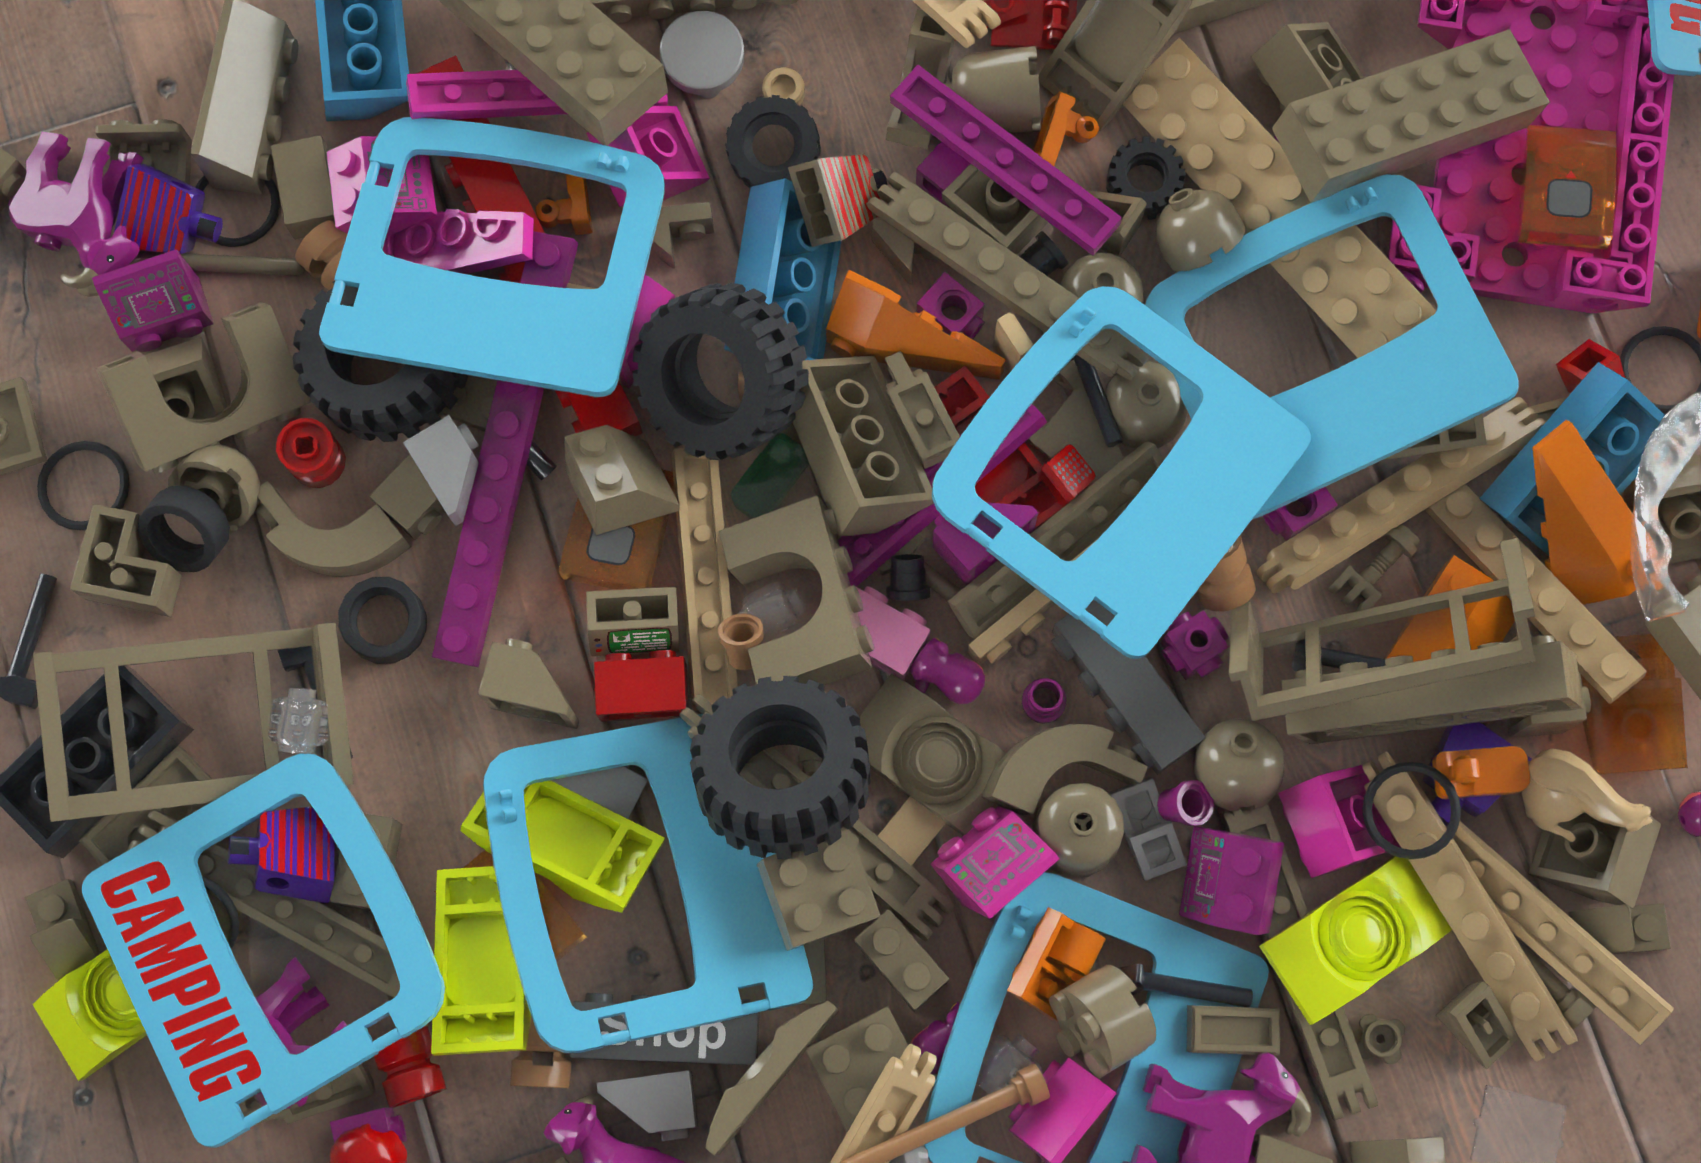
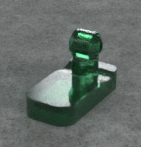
M780 433L779 436L770 440L732 489L731 497L734 506L750 519L774 511L810 464L803 446L784 433Z

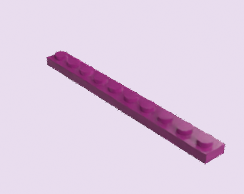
M533 231L532 260L525 261L520 283L566 288L567 283L570 281L578 242L574 238ZM497 380L478 459L479 464L463 522L432 653L433 658L479 668L544 388Z

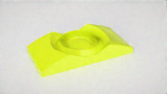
M551 780L528 785L524 789V802L534 872L552 881L575 900L623 913L664 844L665 837ZM483 791L462 823L460 831L492 855Z
M1393 856L1259 945L1309 1025H1312L1363 994L1398 967L1423 953L1448 934L1452 928L1409 859Z
M494 866L437 870L434 957L444 980L445 993L444 1002L437 1016L432 1019L431 1054L439 1056L526 1051L531 1013L512 953Z
M108 949L66 974L32 1004L78 1081L85 1080L147 1035Z

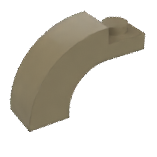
M917 9L910 30L901 82L919 65L944 84L948 77L955 39L923 10ZM894 106L887 127L886 140L901 143L905 146L928 149L931 136L933 135Z

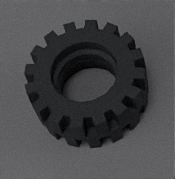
M1143 136L1141 142H1137L1136 138L1128 141L1126 147L1121 145L1117 149L1116 155H1113L1108 168L1106 189L1107 193L1142 198L1147 203L1144 215H1147L1148 220L1156 219L1157 214L1162 213L1163 209L1169 204V199L1173 194L1183 190L1186 174L1185 169L1181 168L1184 161L1181 155L1174 157L1176 149L1172 145L1165 148L1163 147L1165 140L1157 138L1156 143L1150 142V136ZM1139 165L1152 166L1163 176V185L1157 191H1139L1130 184L1128 180L1129 171Z

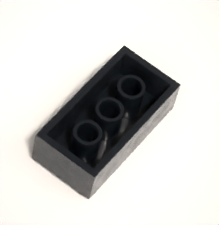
M118 666L131 789H133L194 729L134 669L129 666ZM103 674L61 715L69 796L117 791L105 678ZM41 735L0 774V806L48 854L65 858L80 843L79 840L104 817L97 816L50 822Z

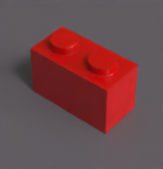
M672 650L653 651L649 653L650 658L632 659V655L629 653H612L605 655V661L594 662L596 715L599 720L607 722L680 717V713L686 707L689 708L687 663L684 656L676 657V652Z

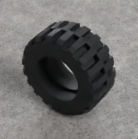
M345 286L340 305L353 307L358 288ZM333 288L327 293L322 289L313 298L317 302L313 309H305L300 318V321L304 324L303 330L295 332L293 345L300 351L294 353L292 357L294 370L300 374L297 381L302 391L310 397V401L340 429L348 434L353 432L358 438L368 441L374 440L376 436L383 442L397 441L399 433H403L407 438H411L421 432L420 426L426 423L431 426L441 420L438 414L445 407L450 410L458 401V398L453 393L457 387L465 388L468 375L405 364L398 373L383 382L372 385L353 384L351 364L354 355L328 350L323 345L319 335L327 302L329 303Z
M720 283L710 284L669 300V303L660 306L651 314L650 322L645 323L639 333V340L643 343L634 347L633 362L638 363V369L632 372L634 386L639 385L641 395L637 398L641 408L647 407L652 416L649 422L656 431L662 429L667 434L665 436L666 441L674 447L683 444L685 446L684 451L697 458L705 454L709 460H723L727 457L736 458L779 436L780 432L787 429L796 419L795 411L802 408L806 397L805 392L800 391V388L808 385L809 371L802 367V361L807 359L804 345L798 346L795 335L799 334L793 322L786 323L782 317L785 311L776 302L768 305L765 302L767 297L764 293L754 288L745 292L746 288L742 284L728 283L723 286ZM703 334L713 336L725 343L735 354L741 365L744 376V395L739 408L726 405L715 398L701 379L697 364V351Z
M771 676L760 678L756 685L748 687L744 683L732 689L733 696L728 699L725 696L720 697L712 705L713 715L706 713L697 725L698 734L692 738L690 747L692 756L690 766L702 814L707 817L711 829L719 836L725 835L727 844L737 850H742L744 846H748L750 855L766 858L767 852L776 853L777 859H791V853L803 851L806 856L818 852L817 845L824 841L828 845H832L842 837L841 828L845 827L848 830L859 819L858 809L861 810L866 806L869 797L868 785L871 783L866 734L864 728L861 727L860 717L854 708L846 706L845 698L836 691L830 690L828 693H825L824 684L809 679L806 684L799 683L798 677L783 676V681H772ZM795 745L804 747L823 759L821 766L810 778L796 786L785 789L760 788L748 783L739 776L745 764L753 756L774 746Z

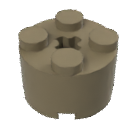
M1106 965L1091 972L1049 998L1050 1006L1062 1030L1057 1033L1060 1047L1069 1057L1077 1055L1097 1078L1105 1076L1143 1053L1156 1041V1026L1147 1003L1145 1002L1138 1006L1131 994L1137 987L1124 972L1112 965Z

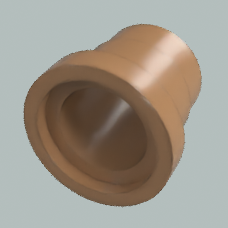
M735 614L726 618L720 624L718 629L719 640L726 649L728 661L732 667L739 670L751 669L752 665L748 649L761 644L764 637L763 624L754 615Z

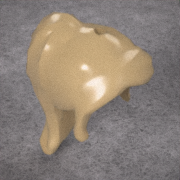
M1558 749L1544 750L1529 762L1530 783L1522 791L1526 816L1532 819L1533 823L1540 829L1561 835L1573 842L1576 839L1574 834L1558 826V823L1570 821L1584 812L1597 821L1625 827L1628 832L1637 831L1643 826L1652 823L1650 818L1652 810L1650 807L1644 806V804L1629 803L1618 795L1606 780L1588 763L1571 752Z

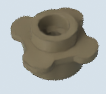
M1374 1014L1364 1015L1359 1022L1362 1028L1361 1041L1357 1043L1362 1059L1376 1057L1383 1059L1387 1064L1397 1063L1402 1056L1399 1049L1402 1044V1035L1405 1033L1404 1024L1399 1019L1388 1021L1380 1020ZM1379 1034L1383 1035L1385 1039L1381 1044L1376 1040Z

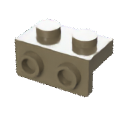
M168 119L154 120L152 124H134L126 120H114L110 122V125L96 126V136L111 143L107 152L110 158L103 168V176L107 172L111 160H117L119 153L135 152L144 158L142 164L150 165L190 185L192 139L181 124Z

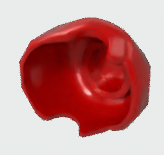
M367 1123L340 1134L330 1149L329 1163H407V1150L394 1131L378 1132L373 1130L371 1125Z

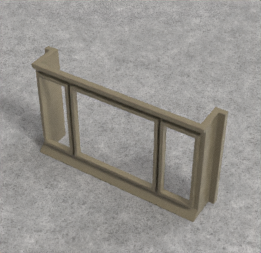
M1519 538L1500 542L1507 579L1261 633L1258 631L1250 600L1246 604L1231 610L1229 676L1231 682L1241 680L1252 721L1536 662L1527 618L1535 617ZM1510 594L1518 640L1471 650L1464 604ZM1450 607L1456 654L1322 682L1320 635ZM1305 639L1306 686L1263 695V648Z
M336 622L317 624L313 628L53 654L52 651L33 653L50 822L210 803L259 775L251 774L131 789L118 666L252 652L266 771L279 763L267 651L311 646L318 711L320 712L319 715H324L320 721L323 756L335 768L345 785H353ZM104 668L117 791L69 796L56 673Z

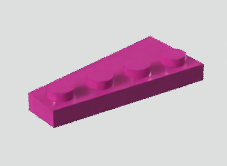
M446 209L445 212L437 211L436 216L386 237L383 252L413 263L451 272L470 274L532 260L534 219L524 212L479 210L477 213H465L459 209Z

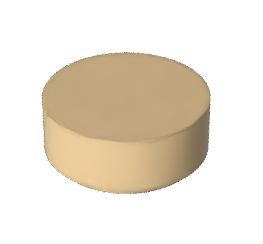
M786 67L776 68L769 72L763 80L762 91L764 98L780 95V98L795 100L799 106L803 102L805 96L804 81L795 70Z

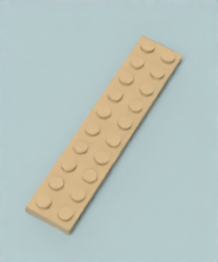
M1180 37L1146 69L1140 83L1124 101L1123 105L1156 141L1157 138L1165 140L1163 147L1168 148L1172 145L1176 149L1174 157L1181 155L1184 161L1181 168L1185 169V172L1201 189L1219 192L1232 202L1245 226V234L1310 204L1280 143ZM1357 225L1317 240L1270 263L1357 358L1403 335L1433 316L1437 311Z

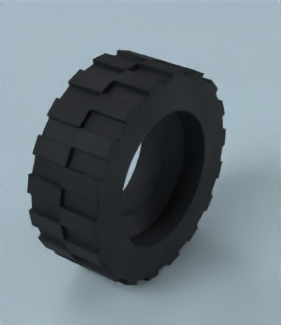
M772 95V97L767 98L761 96L751 103L747 102L741 106L742 110L738 114H734L731 119L732 124L727 128V143H725L729 162L736 176L739 179L741 178L749 188L784 178L792 182L788 167L816 160L821 155L819 132L813 117L809 116L808 110L805 107L797 105L795 100L780 98V95ZM765 126H782L793 136L795 144L793 154L781 165H765L753 153V139L756 133Z

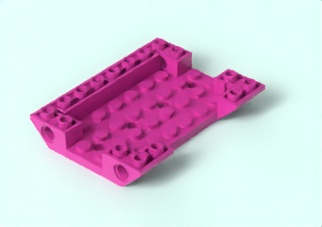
M1421 0L1417 27L1447 49H1452L1510 29L1550 101L1528 128L1437 159L1433 187L1417 185L1430 206L1475 295L1591 314L1647 307L1651 301L1674 74L1660 71L1653 63L1648 0ZM1534 13L1546 15L1551 22V27L1548 29L1535 27L1531 22L1530 15ZM1515 169L1527 170L1533 178V184L1530 186L1518 185L1512 178V171ZM1572 171L1576 178H1567L1566 176ZM1554 179H1570L1590 183L1593 189L1590 214L1584 218L1562 217L1550 214L1546 207L1549 182ZM1392 219L1388 259L1398 270L1412 273L1422 281L1424 288H1429L1400 230ZM1506 248L1518 250L1523 256V265L1517 267L1508 265L1502 257V251Z

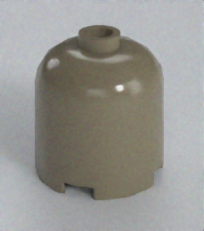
M1036 46L972 53L965 55L957 61L953 68L952 82L944 83L947 87L1009 133L1041 132L1040 118H1035L1041 117L1039 78L1036 62H1029L1037 60Z
M1088 783L1068 784L1054 791L1036 812L1032 830L1060 858L1049 869L1054 873L1069 877H1089L1104 870L1116 856L1124 835V819L1116 800L1104 789ZM1079 815L1087 816L1084 820L1076 818ZM1091 821V828L1086 830V824ZM1075 824L1080 825L1081 830H1079V829L1075 826Z

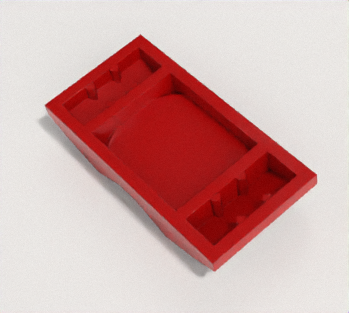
M963 366L934 387L959 435L966 430L979 410L990 398L966 366ZM1025 442L975 484L976 494L987 503L1033 506L1038 512L1034 530L1069 503L1043 473L1041 463Z

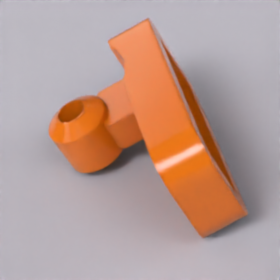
M1061 91L1049 100L1041 121V132L1037 133L1032 149L1053 166H1055L1064 135L1072 136L1078 143H1087L1099 131L1098 123L1093 117H1082L1081 114L1070 110L1074 106L1076 98Z
M566 174L569 198L556 200V202L548 199L539 202L535 209L536 216L540 224L546 228L555 227L558 223H572L575 235L593 233L586 178Z
M1516 746L1444 751L1437 754L1432 760V766L1449 779L1455 787L1459 798L1516 794L1526 789L1530 783L1527 754L1523 749ZM1434 779L1438 797L1449 799L1444 788Z

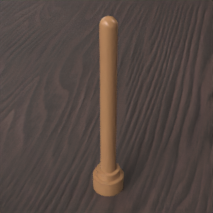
M1031 1064L1016 1071V1077L1010 1079V1085L839 1163H885L1017 1102L1021 1106L1027 1103L1034 1106L1050 1098L1048 1086L1037 1065Z

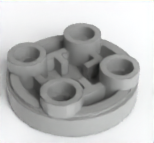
M694 11L682 15L668 26L660 42V59L665 75L670 82L687 93L700 95L703 98L716 97L721 90L731 85L740 74L744 64V45L739 30L729 19L715 12Z

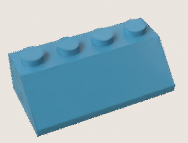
M315 0L326 121L370 119L407 102L406 78L407 74H409L402 0Z
M784 178L750 187L735 283L742 284L746 288L745 292L754 288L764 293L767 297L765 302L768 305L776 302L785 311L782 317L787 324L793 322L799 334L795 335L798 346L804 345L807 355L805 360L823 359L826 345V327L830 319L842 240L812 247L793 183ZM725 344L724 350L733 353L732 350Z
M1600 362L1593 367L1479 498L1548 556V539L1542 537L1540 523L1546 520L1543 498L1537 496L1532 450L1534 445L1565 420L1572 422L1621 495L1679 429L1629 380Z

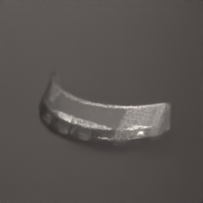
M1701 392L1684 399L1662 418L1658 428L1653 430L1645 446L1638 468L1631 524L1630 553L1635 588L1647 621L1684 613L1689 606V603L1675 588L1668 575L1667 567L1672 556V546L1669 537L1659 522L1658 505L1701 444Z

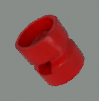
M300 418L287 424L277 437L276 451L278 458L299 483L309 488H323L333 484L340 478L345 469L346 456L343 447L322 422L313 418Z
M428 1026L422 1027L406 1038L399 1039L374 1056L378 1071L387 1073V1078L382 1082L389 1108L406 1105L447 1089L440 1065L430 1061L433 1054H431L432 1038Z

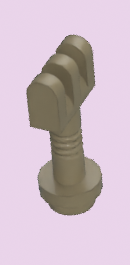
M1401 524L1396 529L1392 528L1385 534L1389 543L1360 574L1351 566H1348L1328 590L1335 595L1342 590L1347 582L1352 589L1341 601L1348 607L1360 594L1366 601L1362 602L1355 612L1370 609L1382 597V594L1373 587L1381 578V575H1384V572L1402 554L1412 558L1417 552L1416 546L1420 540L1406 526Z

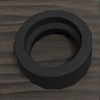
M170 486L160 491L138 519V533L143 546L157 561L167 563L180 572H199L209 567L229 540L230 526L223 510L215 500L205 493L188 486ZM164 514H173L187 520L201 534L204 544H194L179 537L167 524Z
M371 577L357 583L344 596L338 610V627L344 642L361 658L376 664H394L409 657L421 645L427 630V614L420 598L404 582L391 577ZM380 595H389L399 599L405 605L408 612V626L404 635L398 641L389 645L376 646L368 643L360 635L357 628V616L361 607L369 599Z

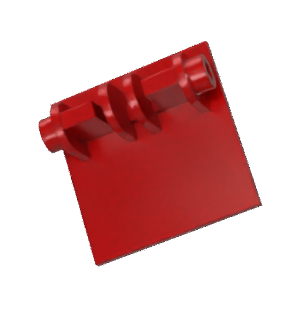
M1025 0L1029 13L1003 22L991 30V46L1021 48L1036 46V49L1055 50L1077 16V0Z

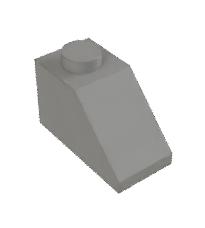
M450 415L403 443L448 517L457 526L464 520L479 464L472 449L479 445L465 423L457 427Z
M692 1071L596 1083L597 1092L648 1133L660 1132L661 1141L689 1138L688 1128L699 1127Z

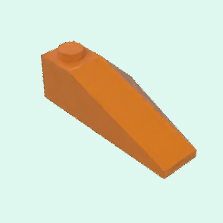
M851 270L848 271L826 327V340L831 344L830 348L843 357L875 355L877 362L886 363V357L901 351L909 367L955 373L963 366H966L973 376L1000 380L1004 372L1006 359L961 332L952 331L950 335L942 331L943 327L935 321V316L925 310L920 313L908 311L898 303L901 298L900 295Z
M1565 420L1532 447L1537 496L1543 498L1546 521L1540 524L1542 537L1548 539L1550 557L1545 560V566L1582 605L1629 596L1662 569L1648 536L1572 422Z
M1453 555L1442 566L1423 597L1489 583L1494 580ZM1506 595L1464 604L1471 650L1478 649L1477 646L1482 644L1502 642L1515 622L1511 600ZM1450 607L1412 615L1384 659L1396 656H1413V662L1431 659V653L1434 651L1456 649Z

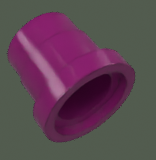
M1049 678L1034 680L1025 688L1022 695V708L1025 714L1037 723L1046 724L1057 720L1063 714L1066 707L1067 699L1064 689L1056 681ZM1048 688L1056 694L1057 704L1051 708H1042L1035 703L1033 693L1037 689Z
M1189 780L1180 783L1177 787L1164 790L1159 795L1157 807L1159 814L1166 821L1178 822L1187 826H1198L1206 823L1211 817L1214 800L1203 782Z

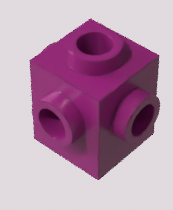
M1202 610L1193 617L1187 611L1175 618L1168 627L1170 632L1165 635L1161 642V646L1164 648L1161 650L1162 655L1174 672L1177 673L1179 671L1185 680L1196 673H1199L1201 678L1224 664L1221 657L1229 648L1226 643L1229 637L1225 628L1216 617L1210 619L1205 611ZM1195 633L1204 646H1193L1190 642V635Z

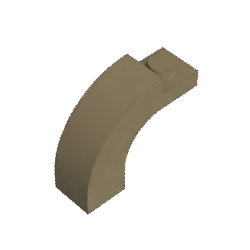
M268 481L260 486L258 498L262 504L256 510L273 529L265 536L289 560L308 571L332 577L366 574L389 564L411 547L377 504L346 526L330 530L317 529L301 522Z
M1087 724L1058 726L1036 732L1022 739L1008 750L990 775L981 798L1017 814L1030 815L1034 814L1044 786L1049 778L1058 769L1067 764L1075 763L1090 767L1128 785L1142 783L1148 766L1135 761L1137 754L1127 748L1112 745L1108 749L1114 733L1112 730Z

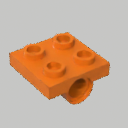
M1048 907L1043 919L1034 929L1033 939L1022 961L1013 971L1012 981L1007 991L1049 1019L1058 1022L1050 1006L1049 998L1090 973L1106 939L1095 931L1074 922L1063 913Z

